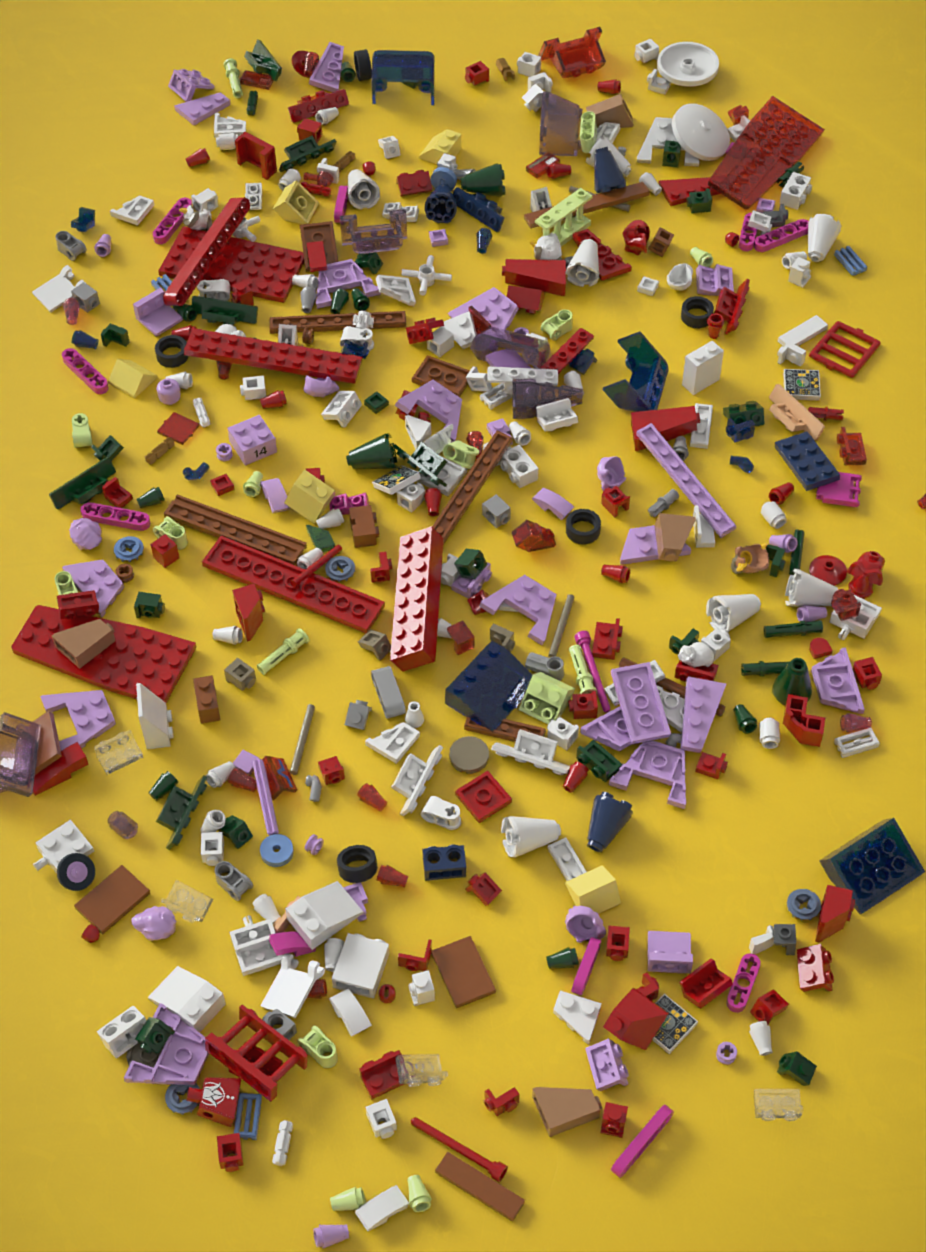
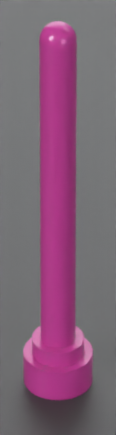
M580 631L574 636L576 644L581 646L590 673L593 676V682L597 689L602 709L605 713H608L610 705L589 646L591 641L588 631Z

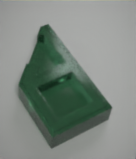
M306 525V530L315 548L326 552L335 547L329 531Z

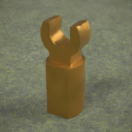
M505 58L497 59L496 66L503 75L504 81H507V77H512L514 80L515 72L511 70Z

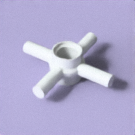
M256 216L249 220H246L244 217L232 236L235 238L247 237L250 241L254 242L256 236L247 229L249 226L259 223L260 217Z
M432 255L428 256L426 264L421 265L419 271L402 269V276L419 279L421 284L420 295L426 294L427 287L432 286L434 280L452 281L451 274L435 273L433 267L434 256Z

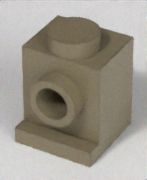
M236 658L224 669L226 681L228 683L231 682L242 691L246 687L248 689L253 687L255 684V670L239 658Z

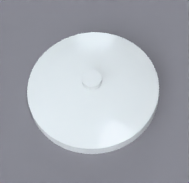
M678 42L665 47L659 53L657 69L664 79L673 84L699 86L708 83L717 75L719 59L712 49L703 44Z
M686 104L680 107L674 114L672 119L673 133L685 151L705 161L717 160L725 154L730 144L729 132L724 122L716 113L699 104Z

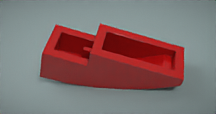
M78 742L61 751L62 757L33 777L30 778L28 776L26 778L35 796L72 778L71 773L89 765L87 757Z

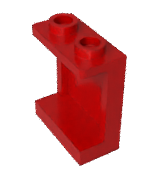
M244 132L235 139L238 165L241 166L247 161L261 168L262 178L266 180L277 172L274 146L247 132Z

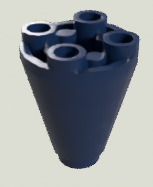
M608 147L596 149V154H594V190L596 194L625 187L626 179Z
M446 184L439 185L425 202L426 217L437 223H450L457 212V204L453 193Z
M602 792L601 795L595 796L587 846L596 852H602L603 849H606L633 815L632 805L629 802L613 799L614 796L607 792Z

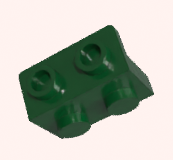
M747 401L746 404L742 405L731 404L729 407L723 408V415L729 419V428L732 431L765 424L764 408L756 401Z
M592 740L584 748L582 746L577 748L576 758L578 762L588 767L596 778L602 779L605 783L623 765L595 740Z

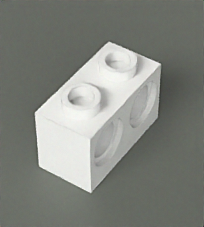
M793 172L781 192L779 204H784V206L798 210L800 205L805 203L807 194H810L812 190V185L810 184L811 177Z
M520 445L506 450L501 458L500 466L503 471L508 473L513 483L522 488L538 480V467Z
M132 1006L99 1029L97 1033L104 1046L117 1059L138 1043L135 1038L147 1020Z

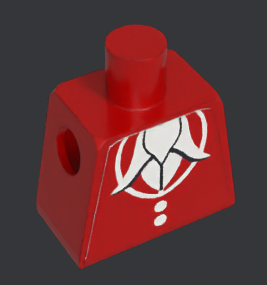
M205 1078L202 1089L189 1087L186 1101L199 1103L198 1116L232 1127L241 1079Z

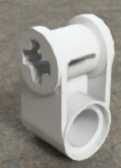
M225 279L202 280L197 285L200 297H205L206 294L207 298L228 301L230 298V283Z
M345 327L340 345L347 350L370 351L374 348L373 332L368 328Z
M431 796L421 811V817L424 820L448 830H455L461 825L460 808L439 797Z

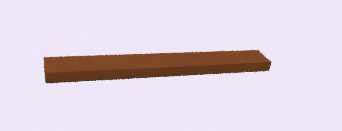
M643 182L592 195L593 198L584 204L583 214L649 196L650 191ZM553 207L524 214V220L531 229L539 227L535 220ZM577 210L572 213V217L577 215Z
M405 311L371 312L374 323L373 328L368 329L406 327ZM358 313L270 317V334L279 332V324L297 325V332H303L304 328H308V330L314 329V332L344 330L345 327L356 328V325H353L354 314L358 315Z
M498 430L495 432L432 526L444 538L443 545L512 443L513 437Z

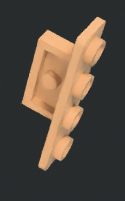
M776 384L769 396V399L775 403L769 409L774 414V417L785 424L788 430L792 432L808 431L814 440H818L825 426L780 384Z

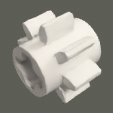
M359 311L358 315L354 314L353 325H356V328H373L374 318L371 317V313Z

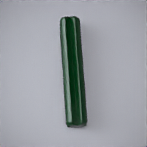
M796 529L794 537L797 539V547L791 554L789 575L795 574L793 572L794 569L800 570L805 534L803 530Z

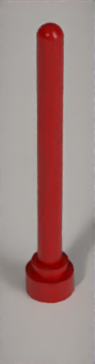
M414 1117L411 1119L412 1126L485 1168L492 1179L501 1182L508 1170L506 1164L500 1161L491 1162L419 1118Z

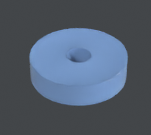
M445 167L436 168L430 179L434 188L441 184H446L451 188V191L457 183L455 173Z
M273 834L266 837L260 845L261 858L267 865L272 867L286 865L294 854L291 840L282 834Z

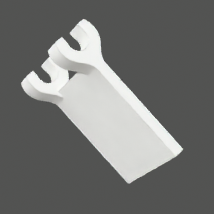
M68 265L63 267L59 275L32 291V294L50 313L73 299L71 291L84 282L80 280L75 287L69 280L75 276Z
M287 953L282 957L281 969L261 1007L271 1011L277 1007L285 1015L296 1018L312 986L317 979L323 976L325 969L319 967V962L311 961L308 965L307 973L294 970L298 966L299 961L292 959L294 956Z

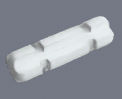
M194 399L193 405L196 409L200 425L202 427L209 426L210 420L202 399Z
M286 1120L280 1122V1133L277 1135L274 1150L276 1154L273 1155L272 1160L275 1165L282 1166L286 1164L287 1155L285 1153H288L291 1139V1134L289 1133L293 1129L292 1122Z

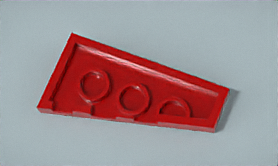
M724 176L660 180L658 182L670 206L686 203V199L691 192L706 191L709 188L711 196L730 192L731 188Z
M589 229L573 233V240L578 247L586 239H592L597 243L599 278L601 281L631 272L632 266L628 263L625 264L619 255L612 253L611 248L604 246L601 240Z

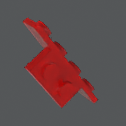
M342 89L333 93H327L322 90L316 92L314 96L306 95L301 97L302 100L297 101L298 104L288 107L291 122L294 123L304 118L315 116L319 110L333 107L340 108L348 105L349 101L346 90Z
M746 279L738 287L737 294L725 286L720 292L714 313L720 314L728 322L724 332L726 335L731 331H735L739 325L738 319L743 312L741 309L746 302L745 296L750 289L748 287L749 279Z
M580 328L550 357L541 369L558 370L559 374L594 339V335Z

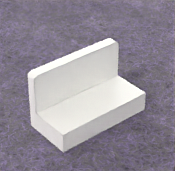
M696 505L693 512V517L696 518L693 525L696 548L715 547L714 529L699 514V507Z

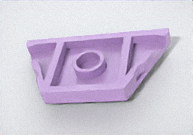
M655 525L629 529L621 554L620 565L659 559ZM686 543L679 556L691 554V548Z
M104 560L62 567L63 571L71 574L74 585L80 592L95 590L96 598L99 602V615L101 617L106 614V608L109 604H113L116 596L124 588L123 582Z
M846 647L840 649V652L836 655H830L823 662L812 666L811 672L820 703L859 714L864 713V705Z
M621 707L582 726L580 730L581 734L617 751L632 745Z

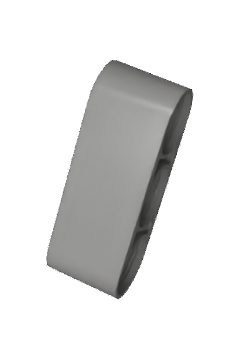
M387 666L372 670V681L386 719L406 714L404 701L391 667Z

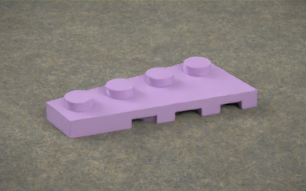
M329 42L309 79L310 85L330 92L338 91L344 46Z
M693 677L687 678L681 750L701 752L726 683Z

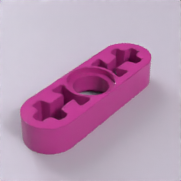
M339 186L334 210V223H343L348 201V186Z
M751 213L745 215L739 239V248L743 251L752 250L756 238L757 229L748 226ZM750 230L753 233H746L745 231Z
M590 938L572 986V993L583 995L602 940Z
M749 953L744 955L739 964L726 1002L728 1009L732 1012H742L747 1005L760 968V959L755 954ZM749 961L753 962L750 973L746 972ZM744 978L749 981L750 985L748 987H741L737 981ZM737 993H740V1002L738 1005H735L734 1000L737 997Z

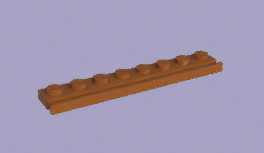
M178 494L164 512V517H170L175 522L217 538L224 536L293 565H296L298 558L302 556L304 549L307 548L306 542Z

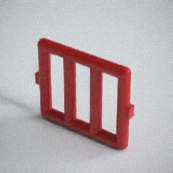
M837 321L812 349L809 357L826 365V368L831 371L834 369L853 378L878 349L881 342L863 333L864 330L855 329ZM838 329H841L871 344L869 349H866L836 334ZM832 339L863 354V356L857 359L827 344V342ZM823 349L853 364L854 367L850 370L818 353Z

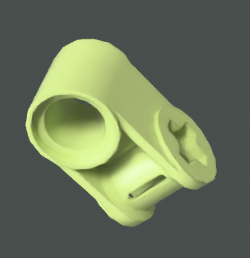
M566 309L559 311L542 323L541 331L550 335V339L553 341L557 340L572 330V312Z
M83 413L75 414L72 417L74 448L92 446L87 416Z
M457 440L446 445L443 448V454L446 459L459 464L463 468L471 469L475 463L476 456L479 455V450Z
M165 517L164 522L153 528L157 538L166 534L177 544L178 550L184 549L188 544L184 527L174 522L170 517Z
M61 571L55 575L54 579L58 595L78 593L69 572Z
M317 1026L311 1027V1031L303 1039L299 1038L297 1040L300 1047L323 1068H332L336 1065L338 1061L336 1047ZM326 1052L332 1053L330 1056L327 1057L322 1056Z

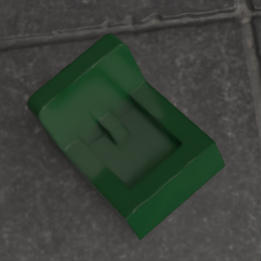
M376 251L361 252L354 261L360 268L369 267L372 274H377L383 265Z
M110 323L101 333L103 346L107 347L111 341L125 347L130 343L128 331Z
M111 435L99 448L94 444L91 446L95 451L94 455L100 461L106 457L112 461L124 448Z
M768 544L766 547L769 560L773 561L770 576L777 577L779 570L783 571L786 560H783L785 549Z
M693 628L683 640L672 635L669 649L673 653L679 654L682 646H690L693 643L700 642L698 640L699 631Z
M233 815L227 817L225 825L218 830L224 836L231 839L234 846L238 849L253 837L245 821Z
M796 1051L784 1054L781 1057L777 1073L780 1075L788 1074L803 1086H807L810 1084L817 1066Z

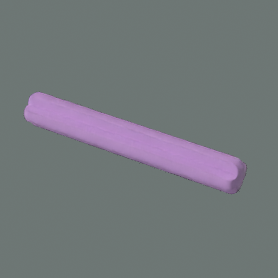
M262 759L254 760L252 764L266 831L269 836L278 834L279 831L265 765Z

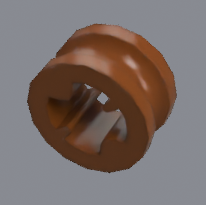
M304 328L303 343H313L314 329L308 330V328Z
M121 564L116 568V574L122 582L126 583L134 578L131 565Z

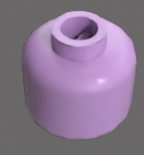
M167 378L157 384L159 400L164 404L171 405L180 399V386L176 380Z

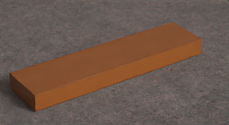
M469 711L464 725V730L516 742L520 729L543 737L546 732L545 728L475 711Z
M450 1152L446 1153L435 1169L436 1174L512 1222L525 1203L523 1198Z

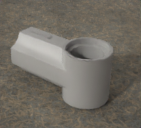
M533 652L529 653L525 669L537 673L542 672L559 681L563 679L564 663L561 658L555 656L548 658Z

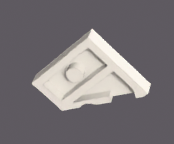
M215 113V138H218L219 134L234 133V135L240 136L246 132V121L237 120L229 116L226 119L220 117L219 113Z
M604 122L597 128L596 142L600 138L603 140V136H605L613 143L620 131V124Z
M138 196L132 201L122 204V208L118 210L112 209L110 214L112 217L139 225L153 208L154 200Z
M386 275L377 276L376 282L379 292L414 307L416 300L409 278Z
M470 311L444 321V326L442 327L454 334V340L463 349L479 343Z
M403 722L396 725L393 729L381 732V735L374 739H366L365 745L397 764L419 738L420 732Z

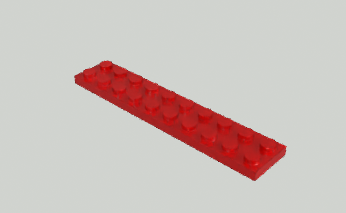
M194 328L184 348V355L323 379H326L328 376L331 380L353 384L356 383L362 363L361 356Z
M224 536L218 538L202 561V566L247 585L255 584L256 589L363 633H367L385 607V602L315 573L311 574L296 587H293L290 583L291 580L305 569Z

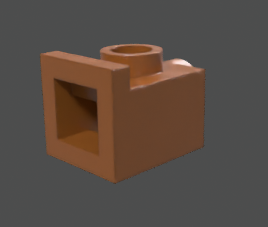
M660 227L648 250L663 257L674 234Z

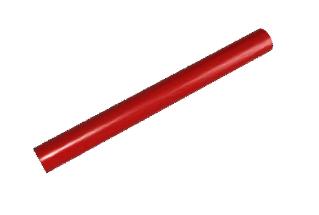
M336 545L291 580V585L293 587L299 585L341 552L342 547Z

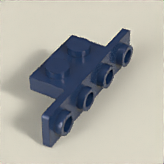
M459 187L455 188L453 196L459 208L494 231H500L505 218L500 215L502 208L497 206L496 202L486 199V196L482 193L468 194Z

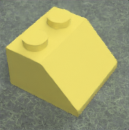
M447 129L434 136L419 155V159L437 164L444 153L456 157L462 149L461 133Z
M296 180L284 188L273 210L286 221L308 224L319 202Z
M304 469L294 483L284 504L315 524L336 494L334 489Z

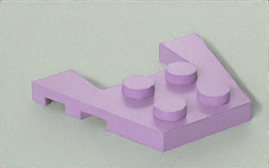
M352 259L327 264L326 271H319L316 306L317 309L331 306L332 300L329 293L335 292L337 289L344 290L362 286L367 297L380 295L381 292H379L378 286L373 284V280L370 277H366L363 270Z
M493 287L450 311L448 315L450 318H454L468 311L473 313L493 329L482 343L489 350L495 352L499 341L504 337L507 326H510L519 308L513 301Z
M435 380L429 381L400 398L394 405L406 414H409L413 406L417 404L446 424L444 428L453 424L454 427L451 431L450 440L451 443L456 440L462 399Z
M523 575L482 600L479 607L494 615L501 605L506 603L536 622L528 637L543 645L556 594L528 576Z
M102 690L40 696L46 712H54L67 707L77 731V735L59 741L61 751L76 742L83 748L92 738L96 739L116 724Z
M653 740L643 742L631 755V758L619 768L617 774L610 778L609 785L622 790H627L632 774L670 785L672 789L667 804L685 809V750Z
M160 1003L153 1018L162 1020L175 1033L170 1035L154 1068L132 1060L124 1076V1082L195 1085L209 1055L205 1050L206 1037L192 1026L189 1027L178 1015L173 1014L164 1004Z

